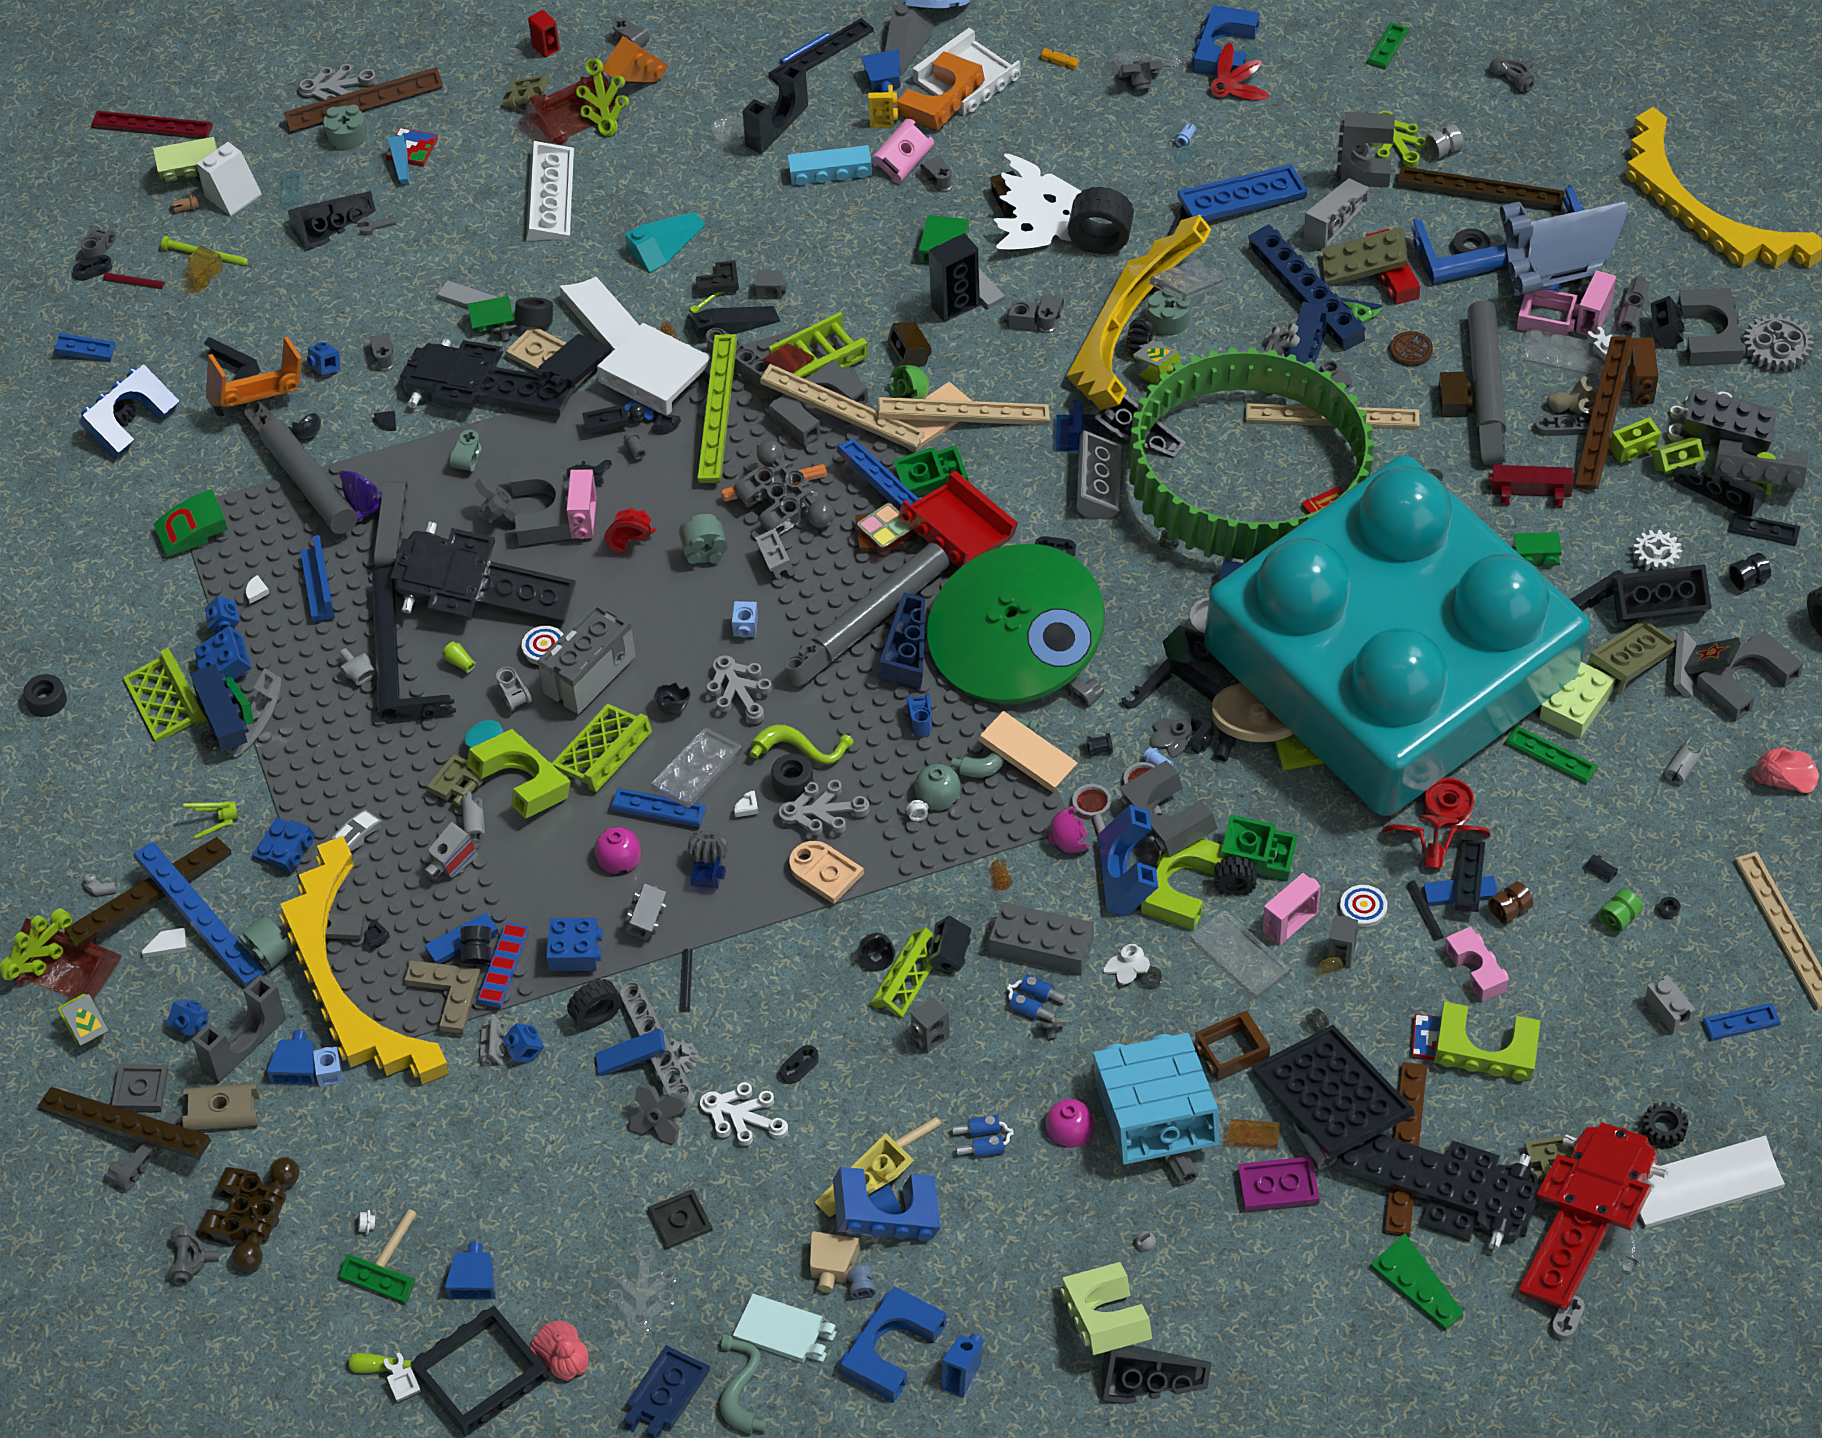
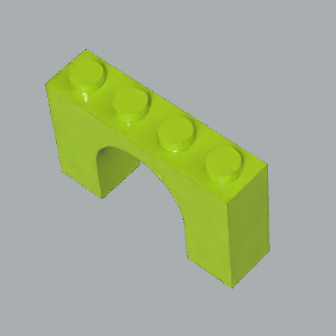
M513 729L469 749L467 766L481 779L505 768L521 769L534 777V779L513 788L511 806L525 819L568 798L571 781Z
M1201 838L1171 857L1166 852L1164 855H1160L1156 865L1158 889L1141 903V913L1194 931L1203 913V900L1177 892L1169 885L1167 880L1174 872L1185 868H1193L1214 875L1216 863H1221V859L1228 860L1221 855L1223 845Z
M1444 1001L1439 1020L1434 1063L1445 1067L1463 1068L1470 1072L1488 1073L1496 1077H1509L1516 1081H1531L1535 1069L1541 1020L1516 1016L1512 1027L1510 1045L1501 1051L1488 1052L1474 1046L1466 1035L1468 1006Z

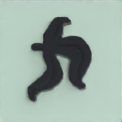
M604 460L594 467L586 465V462L582 461L581 465H575L567 469V477H570L571 470H593L595 484H603L604 480L599 475L604 473L606 468L612 465L611 460Z

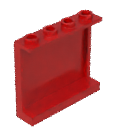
M956 471L949 475L945 485L918 501L910 504L904 500L898 515L903 522L928 543H934L941 547L948 559L959 569L975 557L1008 542L1014 536L1018 525L1017 521Z

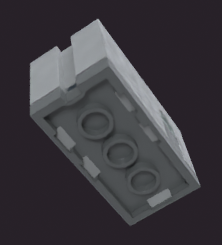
M595 603L538 659L543 693L557 702L563 700L565 707L579 714L636 657L631 622Z

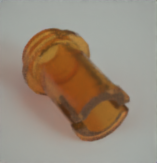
M998 859L991 864L995 877L993 880L994 885L999 890H1006L1011 886L1012 877L1008 875L1005 860L1001 859L1002 866L1000 867Z

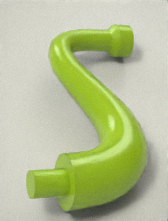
M776 724L758 733L751 742L753 749L749 754L752 758L757 759L760 753L766 754L774 744L788 742L798 747L814 761L821 764H832L842 757L846 749L850 748L854 741L850 736L843 734L835 751L830 755H825L819 752L795 728Z

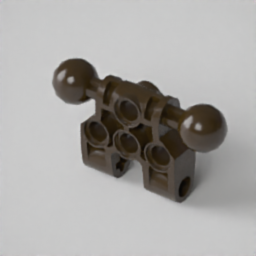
M280 1157L274 1160L269 1167V1178L272 1182L270 1187L262 1184L257 1172L226 1167L215 1192L220 1197L231 1199L230 1208L227 1211L207 1209L196 1234L202 1239L235 1246L232 1250L231 1260L237 1270L243 1273H250L258 1269L263 1259L260 1245L262 1242L268 1241L271 1231L279 1223V1214L287 1198L284 1190L294 1185L299 1179V1165L289 1157Z

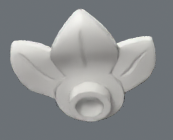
M1128 944L1121 950V955L1114 956L1108 961L1103 972L1105 974H1117L1119 983L1125 985L1132 982L1136 978L1137 973H1146L1150 962L1144 956L1142 948L1136 944Z

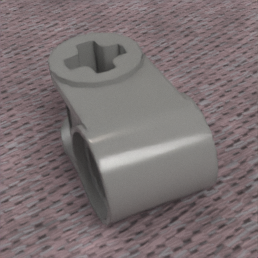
M503 667L497 671L498 690L510 711L515 710L516 706L525 702H532L527 687L522 683L513 668Z

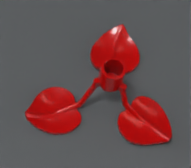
M1419 815V819L1428 820L1435 824L1433 843H1428V847H1426L1423 833L1425 829L1412 825L1391 824L1382 829V833L1393 829H1400L1418 834L1421 840L1422 853H1425L1423 866L1438 868L1443 866V855H1447V849L1454 833L1474 830L1490 838V830L1485 827L1453 825L1450 826L1451 830L1442 849V844H1437L1439 827L1446 823H1459V820L1446 816Z

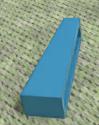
M404 135L388 137L401 185H409L406 139Z

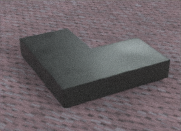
M735 260L716 262V274L696 277L697 294L739 290Z

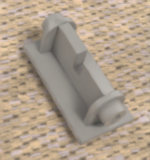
M491 1014V1020H486L481 1027V1042L484 1045H481L480 1061L484 1066H490L495 1061L502 1066L503 1056L506 1053L502 1039L506 1035L507 1030L505 1024L494 1014Z

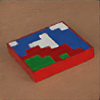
M399 128L396 136L404 135L406 139L408 164L424 167L438 140V135ZM389 147L386 153V160L394 161Z
M1415 1014L1412 1058L1434 1060L1440 1016Z

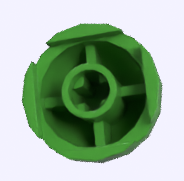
M902 365L893 369L890 378H893V384L890 385V392L893 398L911 395L912 399H926L930 382L923 370L913 365Z

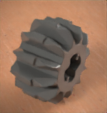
M701 831L700 833H693L689 837V855L696 862L713 864L714 862H721L722 859L726 858L727 840H725V836L720 835L718 832Z

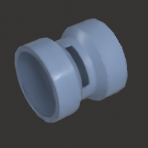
M856 1266L848 1271V1280L852 1284L850 1293L851 1297L855 1300L872 1298L876 1294L875 1285L871 1282L873 1272L870 1267Z

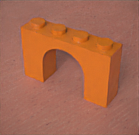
M945 51L932 63L935 78L954 86L949 91L936 96H928L907 89L897 100L900 115L936 130H939L962 105L961 101L974 93L985 81L982 65Z

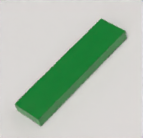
M1516 726L1505 742V745L1587 785L1598 770V765L1519 726Z

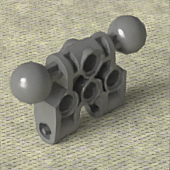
M770 439L763 441L758 446L757 458L761 464L767 467L759 466L740 479L733 487L734 492L748 507L762 499H768L771 507L759 516L758 521L767 532L775 528L778 536L800 522L801 509L805 506L808 508L807 518L813 526L817 528L829 526L835 517L832 505L827 501H818L816 499L817 492L805 479L804 474L791 461L783 459L784 449L779 442ZM794 482H799L798 485H792ZM776 494H782L779 497H774ZM789 509H794L793 512H786Z

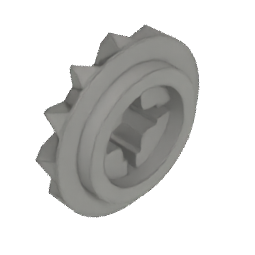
M673 1040L670 1045L675 1055H678V1052L682 1050L683 1057H680L678 1061L684 1074L688 1073L697 1065L698 1051L692 1043H686L684 1040L681 1042ZM670 1057L664 1058L661 1061V1066L667 1065L670 1062Z

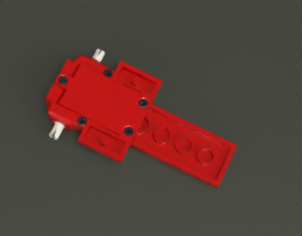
M1601 1122L1599 1127H1586L1578 1138L1565 1135L1563 1145L1573 1147L1574 1153L1571 1158L1557 1154L1537 1193L1539 1200L1561 1208L1519 1288V1292L1521 1295L1566 1311L1610 1224L1631 1231L1651 1192V1186L1644 1182L1647 1179H1651L1653 1175L1666 1179L1669 1173L1668 1168L1657 1165L1655 1148L1649 1145L1648 1137Z

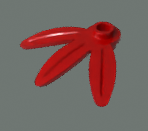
M1227 43L1219 57L1218 78L1211 83L1212 94L1218 98L1226 97L1229 93L1249 100H1265L1269 98V94L1256 86L1237 84L1255 73L1262 65V61L1252 60L1246 62L1230 73L1233 64L1234 48L1232 43ZM1223 84L1224 89L1218 90L1217 86Z

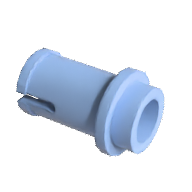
M1186 123L1181 132L1177 133L1175 136L1177 146L1183 148L1190 144L1191 137L1196 132V127L1193 124L1188 129L1191 123Z
M1150 747L1143 755L1146 763L1157 766L1167 760L1173 766V762L1158 753L1157 748L1153 749Z

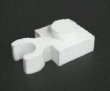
M1597 327V335L1588 331L1587 339L1593 343V349L1605 361L1612 335L1605 336L1603 328Z
M397 1353L399 1362L396 1365L389 1364L387 1358L384 1359V1364L388 1371L393 1372L392 1375L387 1377L396 1401L399 1402L421 1392L411 1367L403 1370V1356Z

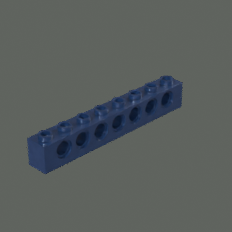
M1267 224L1248 235L1250 249L1301 305L1304 301L1328 307L1326 332L1344 351L1365 341L1366 327L1362 320L1356 319L1352 310L1348 306H1344L1340 297L1336 293H1332L1328 284L1324 280H1320L1316 271L1312 267H1308L1304 258L1296 254L1292 245L1284 241L1277 229L1274 230L1270 224Z

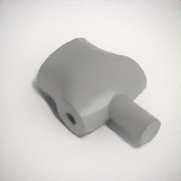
M346 648L340 651L341 657L346 661L345 664L340 666L341 673L345 678L353 680L356 685H362L375 676L376 671L365 653L354 658Z

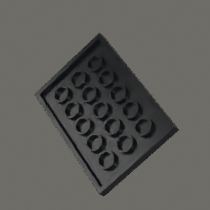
M1334 1024L1251 1066L1252 1074L1330 1159L1414 1116V1108Z

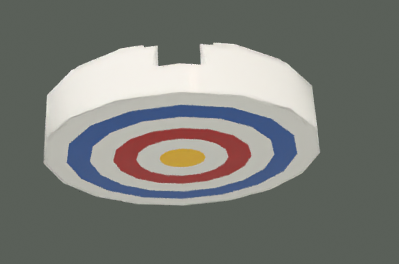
M551 626L533 628L526 633L522 640V652L529 662L538 665V659L563 633L558 628Z
M1357 885L1344 892L1341 897L1340 911L1342 916L1357 919L1358 927H1371L1380 923L1386 916L1387 900L1379 889L1370 885Z

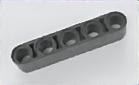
M712 328L706 333L707 350L710 355L713 354L715 335L728 334L720 328ZM737 340L734 371L773 397L778 398L784 395V393L760 383L761 377L768 366L774 364Z
M407 481L384 482L374 552L375 568H388L395 565L403 539L408 501Z

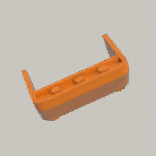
M287 336L283 340L280 370L226 382V375L213 354L208 355L206 398L212 406L230 407L292 392L300 383L302 357Z

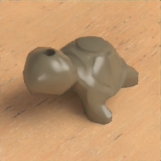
M1583 376L1577 382L1571 394L1558 392L1549 395L1546 400L1550 409L1556 413H1561L1569 408L1571 412L1577 414L1592 415L1598 390L1587 386V377Z

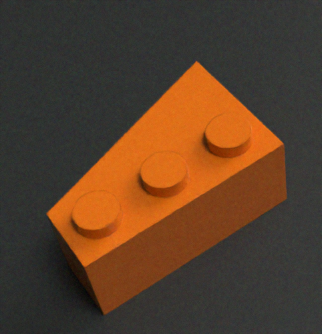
M622 36L604 64L603 71L611 77L622 76L625 81L657 82L665 74L669 65Z

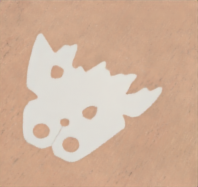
M1004 154L1011 161L1010 166L1017 170L1022 178L1001 173L1002 178L1005 179V183L1011 191H1008L1007 195L1000 196V198L1016 207L1013 213L1017 217L1015 219H994L1000 229L1010 233L996 248L1024 249L1045 246L1051 243L1054 235H1057L1062 240L1072 241L1067 229L1070 214L1064 215L1063 210H1069L1071 213L1073 200L1081 191L1053 174H1046L1041 177L1038 166L1020 157ZM1043 194L1056 196V202L1050 203L1045 200ZM1030 223L1034 229L1032 231H1022L1021 224Z

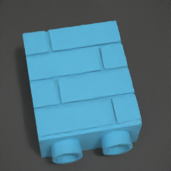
M1189 1033L1174 1036L1160 1034L1149 1041L1130 1045L1112 1044L1104 1050L1093 1052L1096 1088L1123 1165L1220 1145L1218 1108Z

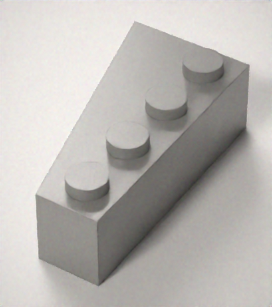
M1348 178L1305 212L1304 241L1320 249L1328 247L1369 202L1370 188Z

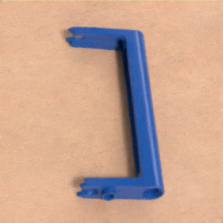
M1571 184L1565 188L1566 196L1562 197L1567 213L1584 210L1582 202L1578 201L1573 186ZM1413 219L1414 226H1411L1414 237L1413 244L1415 250H1419L1432 284L1509 267L1506 244L1437 258L1422 220Z

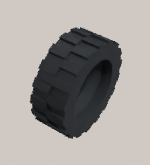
M597 979L583 985L578 991L574 992L567 1004V1011L577 1027L590 1030L611 1020L619 1012L618 1010L621 1008L623 1000L610 980Z

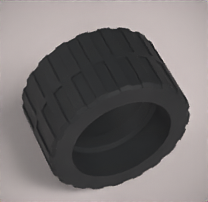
M1090 187L1089 189H1084L1073 200L1067 228L1068 235L1076 246L1087 252L1099 254L1115 253L1128 243L1134 216L1133 205L1125 195L1112 188ZM1090 218H1102L1112 223H1098Z

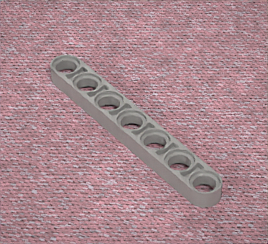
M637 982L626 983L622 987L620 995L639 1035L641 1036L659 1028L663 1031L644 990ZM637 989V994L632 998H628L629 992ZM646 1006L642 1014L636 1015L639 1007ZM654 1023L650 1031L644 1032L647 1024ZM664 1033L666 1052L652 1057L651 1060L668 1095L671 1093L680 1094L685 1091L687 1092L684 1104L685 1109L693 1103L695 1095ZM670 1057V1062L667 1065L660 1066L664 1058ZM679 1074L676 1082L669 1083L672 1075Z

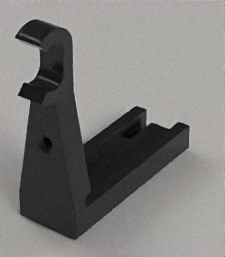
M208 337L204 342L211 349L208 352L209 355L213 354L215 358L240 369L232 381L255 376L261 372L256 359L211 337ZM213 406L217 415L224 416L223 409H220L221 407Z
M1167 658L1141 687L1134 685L1135 694H1138L1134 700L1128 701L1126 697L1121 698L1122 704L1127 708L1137 707L1172 677V673L1211 702H1213L1215 696L1222 689L1192 666L1171 661Z

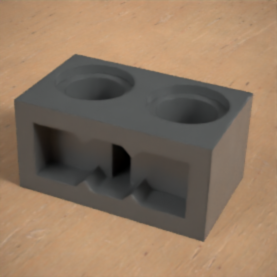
M1334 916L1328 941L1327 964L1345 968L1351 967L1357 941V919H1352L1349 916Z
M933 997L911 1013V1040L918 1049L923 1048L929 1053L950 1038L949 1012Z

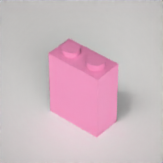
M1596 270L1579 306L1576 333L1587 336L1588 331H1591L1594 335H1597V327H1602L1612 306L1617 276Z

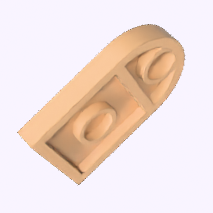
M808 841L798 845L792 851L789 859L792 875L833 904L864 874L863 867L829 845L819 841ZM801 854L810 855L806 860L798 858Z

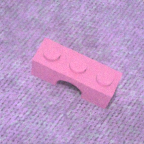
M1471 926L1446 937L1445 951L1456 967L1465 963H1472L1479 967L1478 970L1471 972L1469 985L1481 1002L1507 991L1509 982L1507 972L1499 967L1494 954L1487 950L1480 934H1476Z

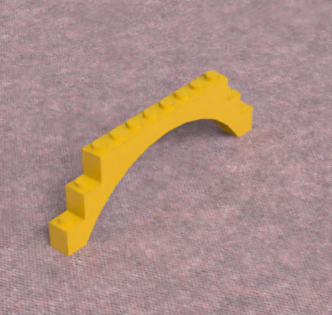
M1654 107L1635 117L1633 131L1637 137L1631 140L1629 153L1633 159L1627 162V179L1641 187L1645 194L1651 195L1659 205H1663L1670 210L1674 217L1680 218L1689 229L1695 230L1701 239L1710 242L1716 251L1724 253L1731 263L1743 268L1761 257L1764 263L1776 268L1794 257L1798 264H1803L1805 267L1810 268L1822 260V238L1814 232H1778L1755 228L1724 217L1697 201L1678 181L1665 155L1664 133L1667 117Z
M1201 215L1181 220L1173 235L1155 240L1147 255L1128 261L1072 364L1067 378L1089 400H1092L1100 410L1119 405L1127 391L1112 372V357L1115 344L1124 325L1146 294L1162 277L1205 243L1212 229Z
M344 836L318 845L319 855L315 857L319 867L299 874L301 884H298L297 887L301 896L281 903L282 913L279 914L283 927H289L290 932L287 933L292 946L296 945L298 951L295 953L300 965L305 964L307 968L304 970V974L308 983H313L315 986L312 992L316 1002H322L324 1008H321L325 1022H331L332 1027L329 1030L334 1042L338 1040L341 1045L338 1047V1051L342 1061L347 1060L351 1068L374 1058L378 1069L383 1068L386 1076L410 1067L414 1078L419 1077L422 1085L449 1074L447 1062L438 1043L407 1037L381 1026L354 1005L343 993L333 976L326 951L325 937L328 917L337 891L354 867V862Z

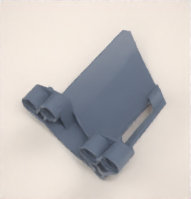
M1623 201L1530 222L1527 209L1523 208L1520 202L1501 205L1499 211L1506 235L1513 295L1518 296L1545 290L1554 284L1592 276L1596 270L1602 271L1603 265H1606L1617 243L1629 206ZM1587 269V271L1583 273H1578L1550 280L1552 276Z

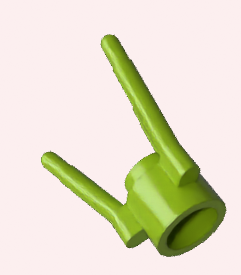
M235 801L182 804L183 808H195V812L218 811L219 820L224 819V822L194 835V839L210 834L225 826L233 825L232 820L238 819Z

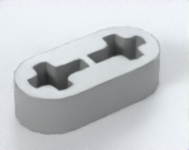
M1574 1295L1569 1305L1571 1306L1572 1303L1577 1305L1572 1315L1568 1314L1569 1307L1567 1311L1559 1308L1556 1314L1552 1333L1559 1340L1571 1339L1577 1330L1585 1307L1584 1301L1578 1296ZM1564 1321H1568V1330L1561 1332L1560 1327L1563 1326Z

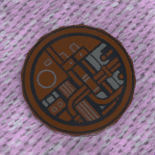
M1406 331L1393 338L1390 352L1393 359L1399 364L1411 367L1412 365L1420 366L1430 360L1433 353V344L1422 333Z

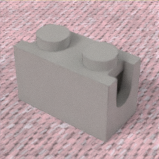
M1668 975L1664 976L1656 986L1653 982L1647 985L1645 1001L1672 1035L1693 1025L1696 1009Z

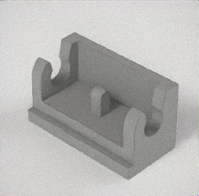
M775 528L755 537L770 571L774 572L777 579H781L780 572L786 570L790 576L796 574Z

